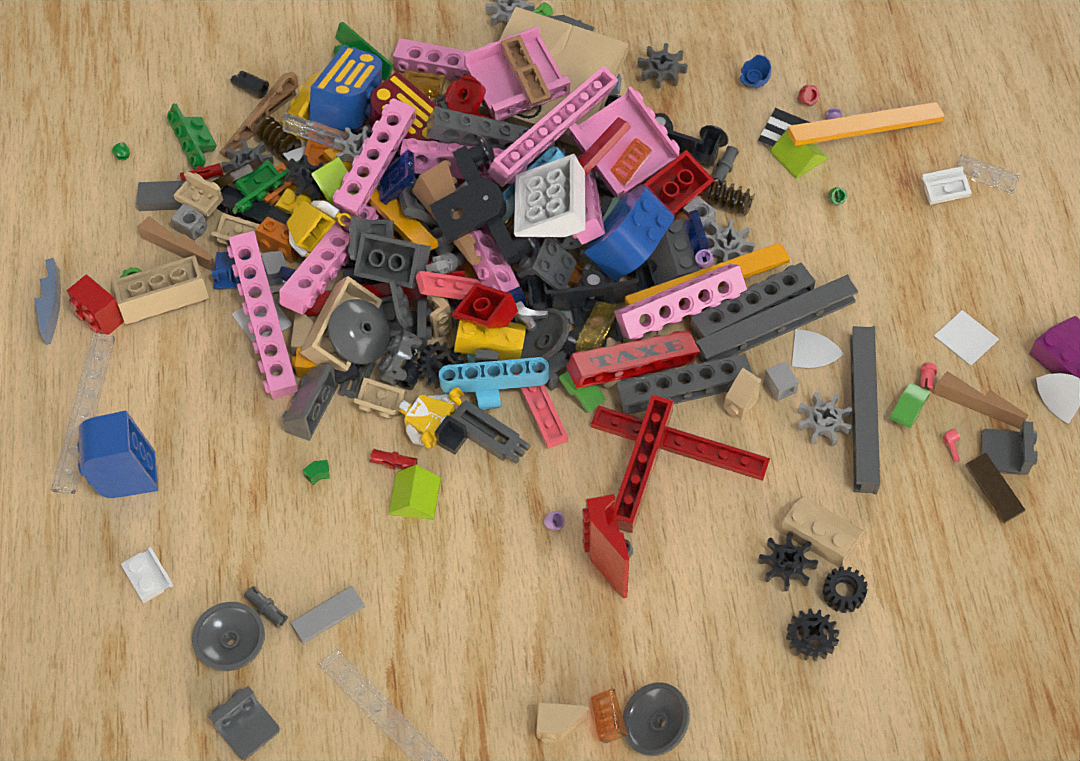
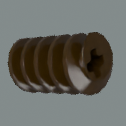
M273 117L265 118L258 127V138L283 159H287L283 153H288L302 146L301 140L297 139L289 130H286L278 121H275Z
M717 177L710 188L708 200L711 198V204H716L718 201L719 207H723L726 204L728 210H731L734 206L736 213L742 209V214L747 215L752 206L755 193L751 196L749 188L745 193H742V186L734 190V183L728 188L726 180L719 185V178Z

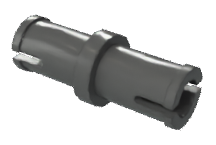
M728 146L722 159L717 162V169L712 178L715 180L718 177L719 185L723 183L728 173L732 171L733 163L739 154L738 149L734 146Z
M252 586V588L245 592L244 598L258 609L257 612L261 616L265 615L277 628L287 621L288 616L274 605V601L271 598L267 599L255 586Z

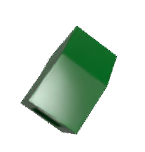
M328 460L313 461L302 470L304 477L312 485L316 484L319 480L330 479Z

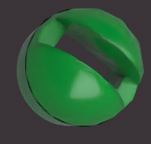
M120 142L112 148V153L118 160H126L130 156V149L126 143Z
M834 187L829 191L828 198L832 203L840 205L845 202L847 193L843 188Z

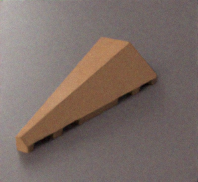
M294 72L282 74L224 145L220 153L225 158L228 156L227 148L235 151L242 145L243 139L248 141L255 136L259 125L265 118L270 117L272 113L296 96L295 89L299 85Z
M444 160L420 174L411 190L434 219V214L429 205L456 191L455 184L457 181L455 177L451 176L449 170L451 162L449 160ZM456 210L453 213V219L461 218L463 210ZM469 233L453 241L471 265H479L482 259L481 256L476 254L474 248L476 243L475 237H471Z

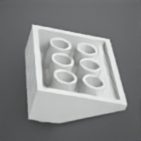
M574 154L516 175L514 234L516 237H567L585 230V171Z

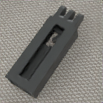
M186 180L138 182L136 204L139 211L178 210L183 204L176 201L173 195Z
M465 400L451 416L466 425L468 439L502 461L507 458L517 464L520 459L516 455L523 457L525 454L524 450L528 451L531 447L520 438L517 432L468 400ZM497 435H500L508 441L505 443L502 441L501 438H499L497 441L494 438Z

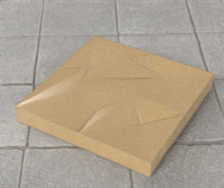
M515 7L500 40L505 39L507 36L521 33L528 28L539 26L540 37L562 76H567L571 82L570 94L603 66L617 78L628 53L629 43ZM570 94L542 104L541 112L534 118L526 119L514 115L501 121L532 128ZM606 96L592 110H590L585 116H583L576 124H581L582 122H584L585 120H587L588 118L602 110L608 96ZM482 102L477 113L492 118L485 103ZM534 107L520 114L526 116L533 115L538 111L539 107ZM569 130L557 139L577 146L570 137Z

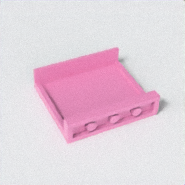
M539 26L528 28L521 33L507 36L505 39L491 42L484 47L472 49L464 54V66L468 74L478 79L486 88L483 102L493 120L501 121L570 94L571 82L567 76L563 77L540 37ZM521 35L533 63H536L548 88L551 100L531 106L501 51V41Z
M631 86L626 94L581 124L577 125L575 123L569 127L570 137L584 154L618 117L627 121L631 126L625 135L594 167V170L616 198H621L676 159L680 153L678 144L674 140L669 139L662 123L658 124L653 110L644 105L642 102L643 97L639 91H634Z

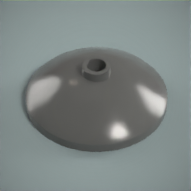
M351 299L338 305L332 312L328 321V336L332 347L339 356L350 363L364 365L378 360L386 352L390 341V328L386 317L374 304L361 299ZM364 325L367 326L368 331L364 329Z
M554 308L541 310L548 311V318L535 319L537 328L534 331H529L526 328L520 359L541 357L548 361L561 350L567 340L570 328L569 320L562 311Z
M224 602L209 608L196 622L192 634L193 648L198 658L206 666L218 671H233L248 665L260 653L265 640L264 625L258 613L250 606L239 602ZM230 640H235L233 645H228Z
M651 683L640 688L629 699L622 716V731L628 745L645 756H660L670 752L681 742L687 732L690 721L688 702L680 690L667 683Z

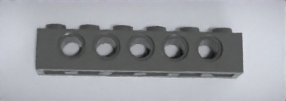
M434 107L427 120L426 138L465 146H475L480 143L477 136L481 135L488 140L492 148L506 150L530 128ZM552 143L533 161L536 162L547 150L554 147V143Z
M802 262L795 266L790 265L783 272L777 275L772 274L759 284H752L746 291L741 292L739 297L727 299L718 306L693 315L691 317L690 330L698 340L813 290L816 281Z
M746 353L740 355L732 354L727 358L710 359L705 363L689 364L678 369L671 368L656 374L648 373L634 379H623L621 382H617L616 394L622 413L630 415L646 411L651 395L674 401L673 404L726 393L730 390L742 368L751 373L752 370ZM681 381H685V382H687L688 384H682V383H680V382H681ZM664 386L666 387V389H660L658 387ZM638 391H643V392H645V393H644V394H639V393H637V392H638Z

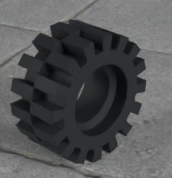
M844 566L839 567L838 571L836 568L827 575L822 590L824 600L829 601L828 606L830 608L834 605V610L837 612L839 608L842 609V613H846L848 609L850 613L854 612L855 608L859 609L867 594L868 589H866L867 581L864 582L865 577L863 574L859 576L857 569L852 572V567L849 566L847 570H844ZM841 582L848 583L853 587L854 593L849 597L841 596L837 593L836 586Z

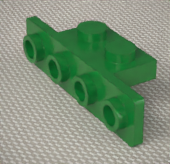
M340 22L335 38L341 45L335 46L333 53L336 55L343 45L372 53L381 59V77L384 81L391 76L393 64L347 24Z
M172 104L170 111L167 113V121L178 138L193 170L198 169V166L204 167L206 158L202 151H215L217 147L216 142L202 117H184L178 105Z
M267 160L257 169L237 180L235 186L245 197L235 204L234 214L240 211L244 213L252 206L251 203L256 200H263L270 190H277L284 184V178L290 170L285 169L279 173L271 162Z

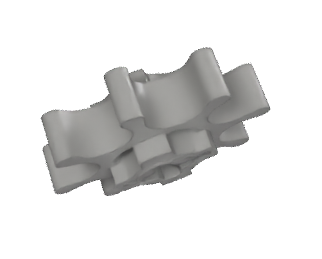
M493 0L496 3H487L485 5L487 14L495 13V15L491 16L493 26H496L500 21H509L515 7L531 12L535 10L534 3H524L528 0Z
M364 126L363 132L359 135L353 134L350 128H345V138L347 140L334 139V149L343 151L337 153L336 158L339 157L342 162L350 161L353 163L356 155H360L363 150V143L368 136V127ZM376 156L369 157L370 160L378 158Z
M729 219L727 228H720L713 221L710 231L714 235L703 234L701 238V244L712 246V248L707 250L712 253V256H720L723 262L728 261L730 258L744 255L741 253L742 251L751 253L755 247L754 242L743 240L749 236L750 228L746 227L743 231H736L733 228V219Z
M815 392L812 399L815 406L808 407L800 403L798 412L805 414L808 419L800 420L797 429L799 431L805 428L812 429L814 431L811 439L812 444L816 443L819 436L825 435L829 437L831 445L834 446L838 439L834 432L843 431L847 435L850 434L852 425L844 423L842 418L850 417L852 408H837L835 404L838 401V394H834L830 402H823L819 398V393Z

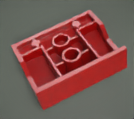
M611 494L586 499V508L582 509V544L584 552H589L591 562L622 598H627L630 559L624 533L620 532L616 517L615 495Z

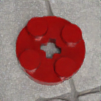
M463 75L461 76L462 79L457 82L454 80L449 85L445 94V102L448 103L447 108L449 110L475 115L483 102L486 88L475 77Z

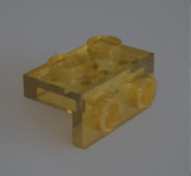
M406 70L404 75L408 81L428 98H437L442 95L446 81L445 75Z

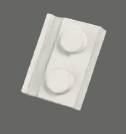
M963 166L923 174L921 177L930 205L970 197L972 194L966 175L963 172Z
M151 547L146 552H141L121 563L143 604L163 593L165 589L173 587L171 580Z

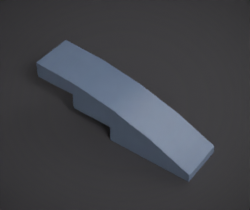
M54 258L45 260L48 277L40 279L43 296L34 298L40 334L46 345L51 344L57 326L61 300L60 274Z

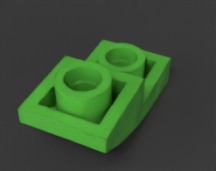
M568 370L559 376L570 396L575 394L586 412L592 411L606 400L596 385L576 389Z
M910 383L895 406L890 420L911 428L919 417L922 407L929 399L931 391Z

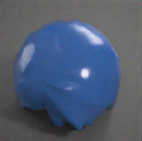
M760 54L745 61L741 68V77L739 78L741 83L753 88L764 86L772 74V66L769 59Z

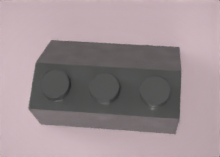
M673 220L653 253L648 257L657 264V269L653 275L656 276L658 285L699 271L684 220Z
M361 232L354 276L386 283L394 280L396 285L414 288L417 284V273L426 270L425 265L428 264L431 246Z
M327 363L311 367L308 374L303 376L301 388L298 392H295L289 410H286L282 416V423L286 433L308 441L311 440L338 387L333 364Z

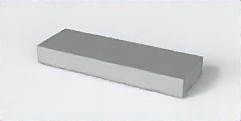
M353 586L295 619L291 622V625L304 644L365 606Z

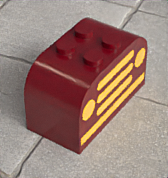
M398 71L373 91L369 118L371 130L375 122L380 121L384 106L390 104L392 98L414 107L416 110V119L404 139L413 138L421 141L439 142V140L426 138L427 120L434 107L439 106ZM391 122L389 125L395 126L397 123ZM383 139V140H382V143H385V142H387L388 140ZM401 143L400 147H399L398 150H397V152H398L399 154H400V151H401L402 143Z

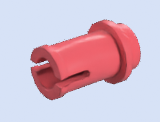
M927 362L923 363L920 367L921 380L919 387L926 389L927 384L928 390L932 392L934 389V378L938 370L935 364Z

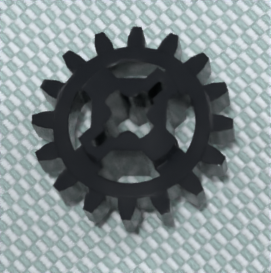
M436 341L433 345L430 343L420 352L421 357L417 360L419 364H422L418 368V371H423L424 373L421 378L428 379L427 385L434 383L435 389L440 387L439 371L442 367L464 363V360H459L458 358L461 353L455 354L454 346L450 349L447 348V342H444L441 346L439 341Z
M809 608L806 615L801 610L798 614L799 618L796 616L792 617V624H788L787 627L789 633L786 635V640H792L789 648L796 647V656L803 653L804 660L812 656L814 662H816L819 655L826 659L827 652L833 654L834 646H837L839 639L836 638L839 635V630L834 629L837 624L836 621L829 622V614L823 617L821 616V610H818L817 614H813L812 609ZM824 629H826V631H827V633H828V639H827V635L824 634ZM797 631H799L798 634H799V635L801 636V638H802L801 641L798 639Z

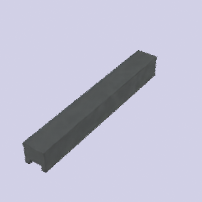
M847 274L695 341L700 350L698 358L702 363H705L710 359L718 360L727 358L732 354L743 353L855 303L856 300L853 295L857 294L858 290Z
M853 326L852 335H850L854 492L877 495L880 487L875 326Z

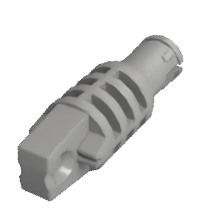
M461 252L455 254L445 253L433 257L431 264L425 265L427 272L446 274L453 272L458 266L464 265L466 257Z

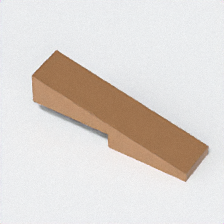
M521 35L501 41V51L531 106L551 100L548 88L536 63H533Z
M150 216L137 226L142 239L182 258L195 255L199 266L210 271L215 270L216 265L213 257L187 235L183 234L177 239Z
M948 371L937 382L933 393L1018 429H1021L1023 422L1028 417V414L993 391L989 390L986 395H983Z

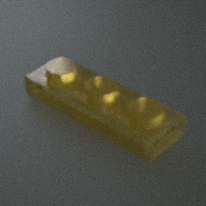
M596 302L575 343L576 350L585 352L601 347L616 317L614 311L618 310V305Z

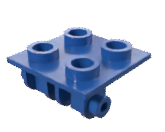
M217 252L215 270H212L214 289L238 288L237 284L241 283L240 277H235L232 265L236 264L235 259H230L228 252ZM244 256L241 260H247L250 256ZM252 274V275L247 276L246 278H247V279H252V278H254L256 275H253V274Z

